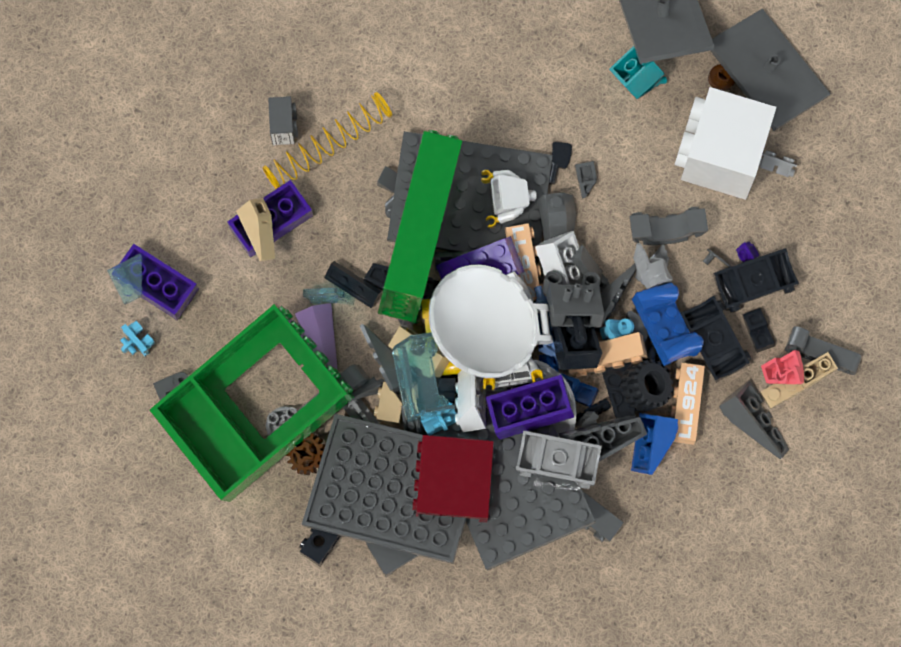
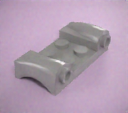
M523 431L516 471L520 472V476L531 478L532 474L574 481L578 483V487L590 489V486L595 484L602 446Z

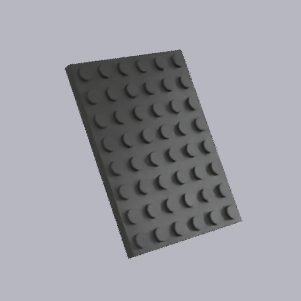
M406 131L403 133L387 241L396 242L423 134ZM462 141L435 249L452 252L474 251L506 238L505 227L528 223L529 227H533L534 238H531L532 246L539 245L541 243L542 224L537 199L548 192L553 155ZM483 170H489L491 173L501 170L512 171L521 179L527 181L528 190L536 191V200L529 201V206L514 220L505 223L498 222L494 228H488L487 226L494 224L495 221L493 219L486 221V218L490 215L498 217V215L494 214L491 182L484 184L481 181L482 178H488L489 176L482 175L481 172ZM535 257L536 265L538 263V257Z
M488 404L486 405V429L463 432L460 425H457L455 422L447 426L448 430L444 431L442 429L430 435L494 441L487 523L479 522V519L466 518V523L487 571L596 523L582 489L578 487V483L538 474H532L531 478L519 475L520 472L516 471L523 433L499 440L494 430ZM553 424L528 431L558 437Z
M334 415L302 526L454 564L466 518L419 514V517H416V511L412 510L413 498L417 499L418 491H414L415 479H419V472H415L416 460H420L421 453H417L418 441H422L423 435L343 415Z

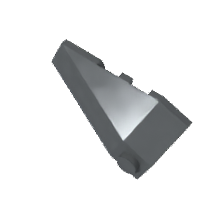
M635 263L600 293L604 317L601 327H594L595 331L600 333V328L604 327L605 321L608 320L637 270Z
M749 380L728 396L719 407L723 415L731 423L777 458L781 459L788 452L789 448L779 429L773 428L770 419L772 416L770 412H765L761 403L764 400Z

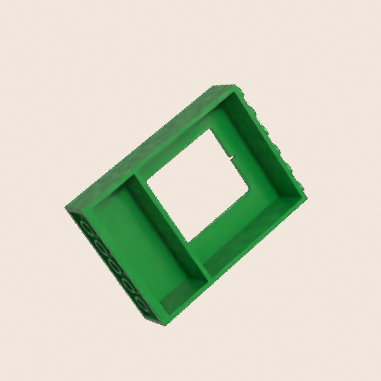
M434 130L423 132L378 314L412 323L416 321L423 299L462 140H459L457 136L439 135L440 133Z
M273 304L149 410L221 501L231 502L293 450L295 446L300 444L354 398L351 393L354 391L347 382L340 380L341 374L338 370L327 364L329 359L323 352L315 349L317 347L316 343L310 337L308 338L303 334L305 332L303 327L294 320L292 321L293 315L282 305L279 307ZM278 344H282L299 366L304 365L301 369L319 390V394L264 439L227 394L226 388Z

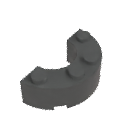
M691 207L684 213L667 215L665 218H659V216L650 217L649 214H643L642 212H636L629 216L632 240L635 243L643 241V245L680 243L688 241L689 236L695 235V238L708 231L705 208Z

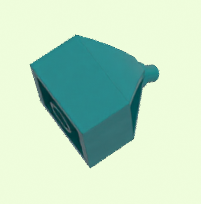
M634 46L609 68L613 75L636 99L646 95L659 84L667 83V78L663 76L665 73L654 61L640 64Z

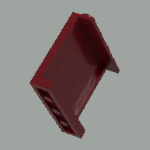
M423 435L422 441H418L417 453H421L420 460H416L415 472H419V479H415L414 491H418L417 499L413 498L412 510L416 511V517H419V514L479 519V522L487 523L494 441Z

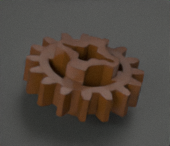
M311 434L295 446L286 455L290 457L287 463L293 464L291 469L297 470V473L302 475L303 473L310 476V473L316 474V468H319L324 452L323 449L326 445L321 444L323 439L317 438L315 434Z

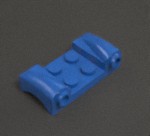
M671 282L636 292L632 298L663 366L683 357L697 356L703 346L702 337L696 332H689L675 303L679 296L678 287Z

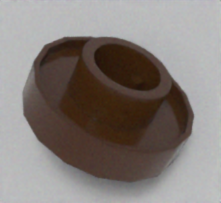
M721 64L715 65L708 74V82L712 88L728 91L735 83Z

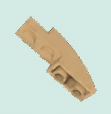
M827 352L803 366V384H773L761 391L760 393L769 408L772 409L780 403L793 398L836 371L838 367L830 354Z

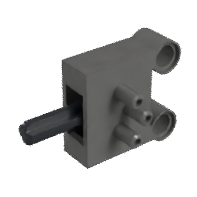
M549 271L545 276L542 290L546 295L547 304L549 305L551 326L573 327L575 341L582 345L587 341L585 327H601L604 310L599 289L600 276L595 272H587L584 274L581 284L561 285L562 275L557 271Z

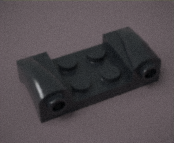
M786 248L713 273V278L725 311L730 310V313L741 310L740 306L744 305V303L776 292L784 291V294L794 292L795 287L799 285Z
M712 296L698 306L683 311L680 314L689 332H696L702 337L703 346L700 353L717 383L750 366L749 361L752 358L747 350L743 351L723 313L725 307L722 301H717L715 296Z

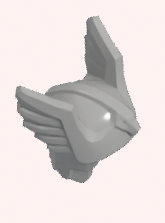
M640 243L636 244L633 259L637 269L635 276L637 281L645 285L646 289L669 282L672 283L673 278L667 269L669 257L665 246L662 244L655 254L648 259Z

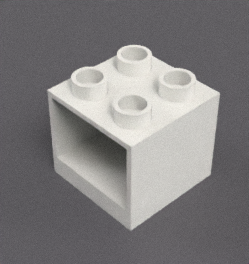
M711 87L709 88L706 100L695 97L685 130L687 132H684L675 162L676 166L684 168L681 180L746 200L758 170L776 107Z

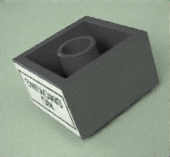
M291 96L268 98L272 145L295 144V138H298L296 103H292Z

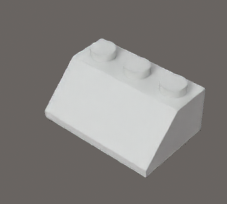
M574 231L545 240L535 246L545 276L549 271H557L563 277L561 285L582 283L583 274L571 260L579 249Z
M461 370L458 373V382L455 383L456 392L458 393V398H455L456 408L458 409V413L455 414L456 424L460 425L463 432L486 429V389H483L484 378Z

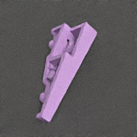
M331 303L314 305L295 313L298 323L305 330L303 334L308 338L310 337L316 343V350L325 354L329 359L327 364L337 369Z

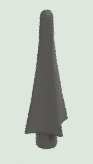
M372 377L352 393L354 398L351 401L378 394L379 387H382L385 381L383 379L376 380L375 377Z

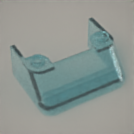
M432 332L410 335L393 347L394 364L404 414L408 422L443 415L455 409V404L449 405L448 399L444 395H439L432 362V357L438 351V346L434 341Z

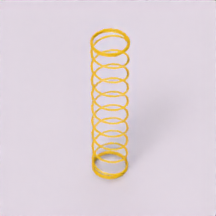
M375 92V93H374V96L371 95V97H372V99L374 100V102H375V104H376V106H377V108H378V111H379V113H380L381 122L376 121V120L365 110V108L361 105V103H359V105H360V107H361V109H362V111H363V113H364V115H365V117H366V119H367V122H368V125H369V130L364 129V128L353 118V116L349 113V111H347V113H348V115H349V117H350V119H351V121H352V123H353V125H354V128H355V130H356L357 138L352 137V136L340 125V123L337 121V119H335V122H336V124H337V126H338V128H339V130H340V132H341V134H342V136H343L345 146L340 145V144L328 133V131H327L324 127H322L323 130H324V132H325V134H326V136H327V138H328V140H329V143H330V145H331L333 154L328 153V152L315 140V138H314L312 135H310V137H311V139H312V141H313V143H314V145H315V147H316V149H317V151H318V154H319V157H320V163L317 162L314 158H312V157L309 155V153L302 147V145H301L300 143H298V145H299V147H300V149H301V151H302V153H303V155H304V158H305V160H306V163H307V166H308V171L305 170L304 168H302V167L295 161V159L289 154V152L286 151V154H287V156H288V158H289V160H290V162H291V164H292V166H293V169H294V171H295V175H296V178H295V179H294L293 177H291V176L282 168V166L274 159L273 161H274V163H275V165H276V167H277V169H278V171H279V173H280V175H281V178H282V180H283V184H285V181H284L283 175H282V173H281L279 167H280V168L285 172V174L288 175L291 179L297 180V178H298V177H297V172H296V169H295V166H294L292 160H293L302 170H304L305 172H309V171H310V166H309V163H308V160H307V158H306L305 153H306L314 162H316L317 164H321V163H322V157H321V154H320V151H319L317 145H318L326 154H328V155H330V156H333V155H334V148H333V145H332V143H331L330 138H331L337 145H339L340 147H342V148H345V147H346V140H345V136H344L342 130H343L349 137H351L352 139L358 140V131H357V128H356L355 123H356L361 129H363L364 131L370 132L371 126H370V122H369V119H368L367 115H368L373 121H375L376 123L382 124V122H383V117H382L380 108H381V110L383 111V113H384L387 117L391 118L392 115H393V114H392V111H391L390 107L388 106V104L386 103V101L384 100V98H383L378 92ZM264 165L263 171L275 189L279 188L281 185L276 177Z

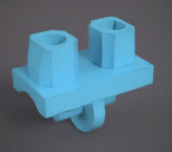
M626 318L622 320L608 319L605 321L606 326L600 328V333L603 340L622 337L633 332L634 324L630 319Z
M137 321L129 326L124 324L121 328L130 340L128 341L125 337L120 340L123 343L121 351L123 353L130 351L134 355L137 352L134 348L136 346L146 357L149 354L148 350L155 344L154 340L148 334L141 340L136 337L143 331V328Z
M450 402L439 406V409L431 413L428 412L422 415L420 420L427 435L430 436L442 429L444 431L448 430L447 426L456 422V412Z

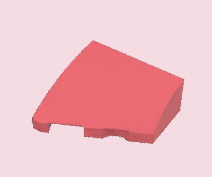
M797 350L790 352L782 358H774L761 366L767 384L801 385L804 383L803 363L800 352Z

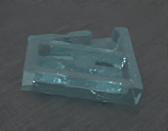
M141 254L107 270L124 305L142 297Z
M338 288L303 289V297L310 300V303L313 304L325 302L354 305L355 298Z

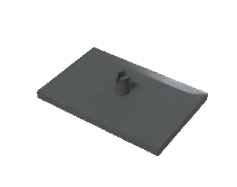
M619 0L640 64L714 50V43L698 0Z
M763 9L712 38L714 43V50H711L712 54L748 99L776 107L771 123L773 131L830 96V92Z

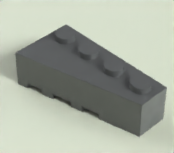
M628 415L558 434L560 438L602 446L600 462L646 436L647 432L640 417Z
M583 492L596 522L584 529L593 532V536L600 542H610L624 522Z

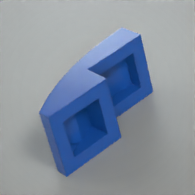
M561 373L568 382L575 401L588 407L592 406L598 394V388L584 384L579 379Z

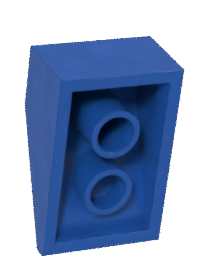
M639 413L647 435L635 441L631 471L653 475L675 440L678 432V419Z

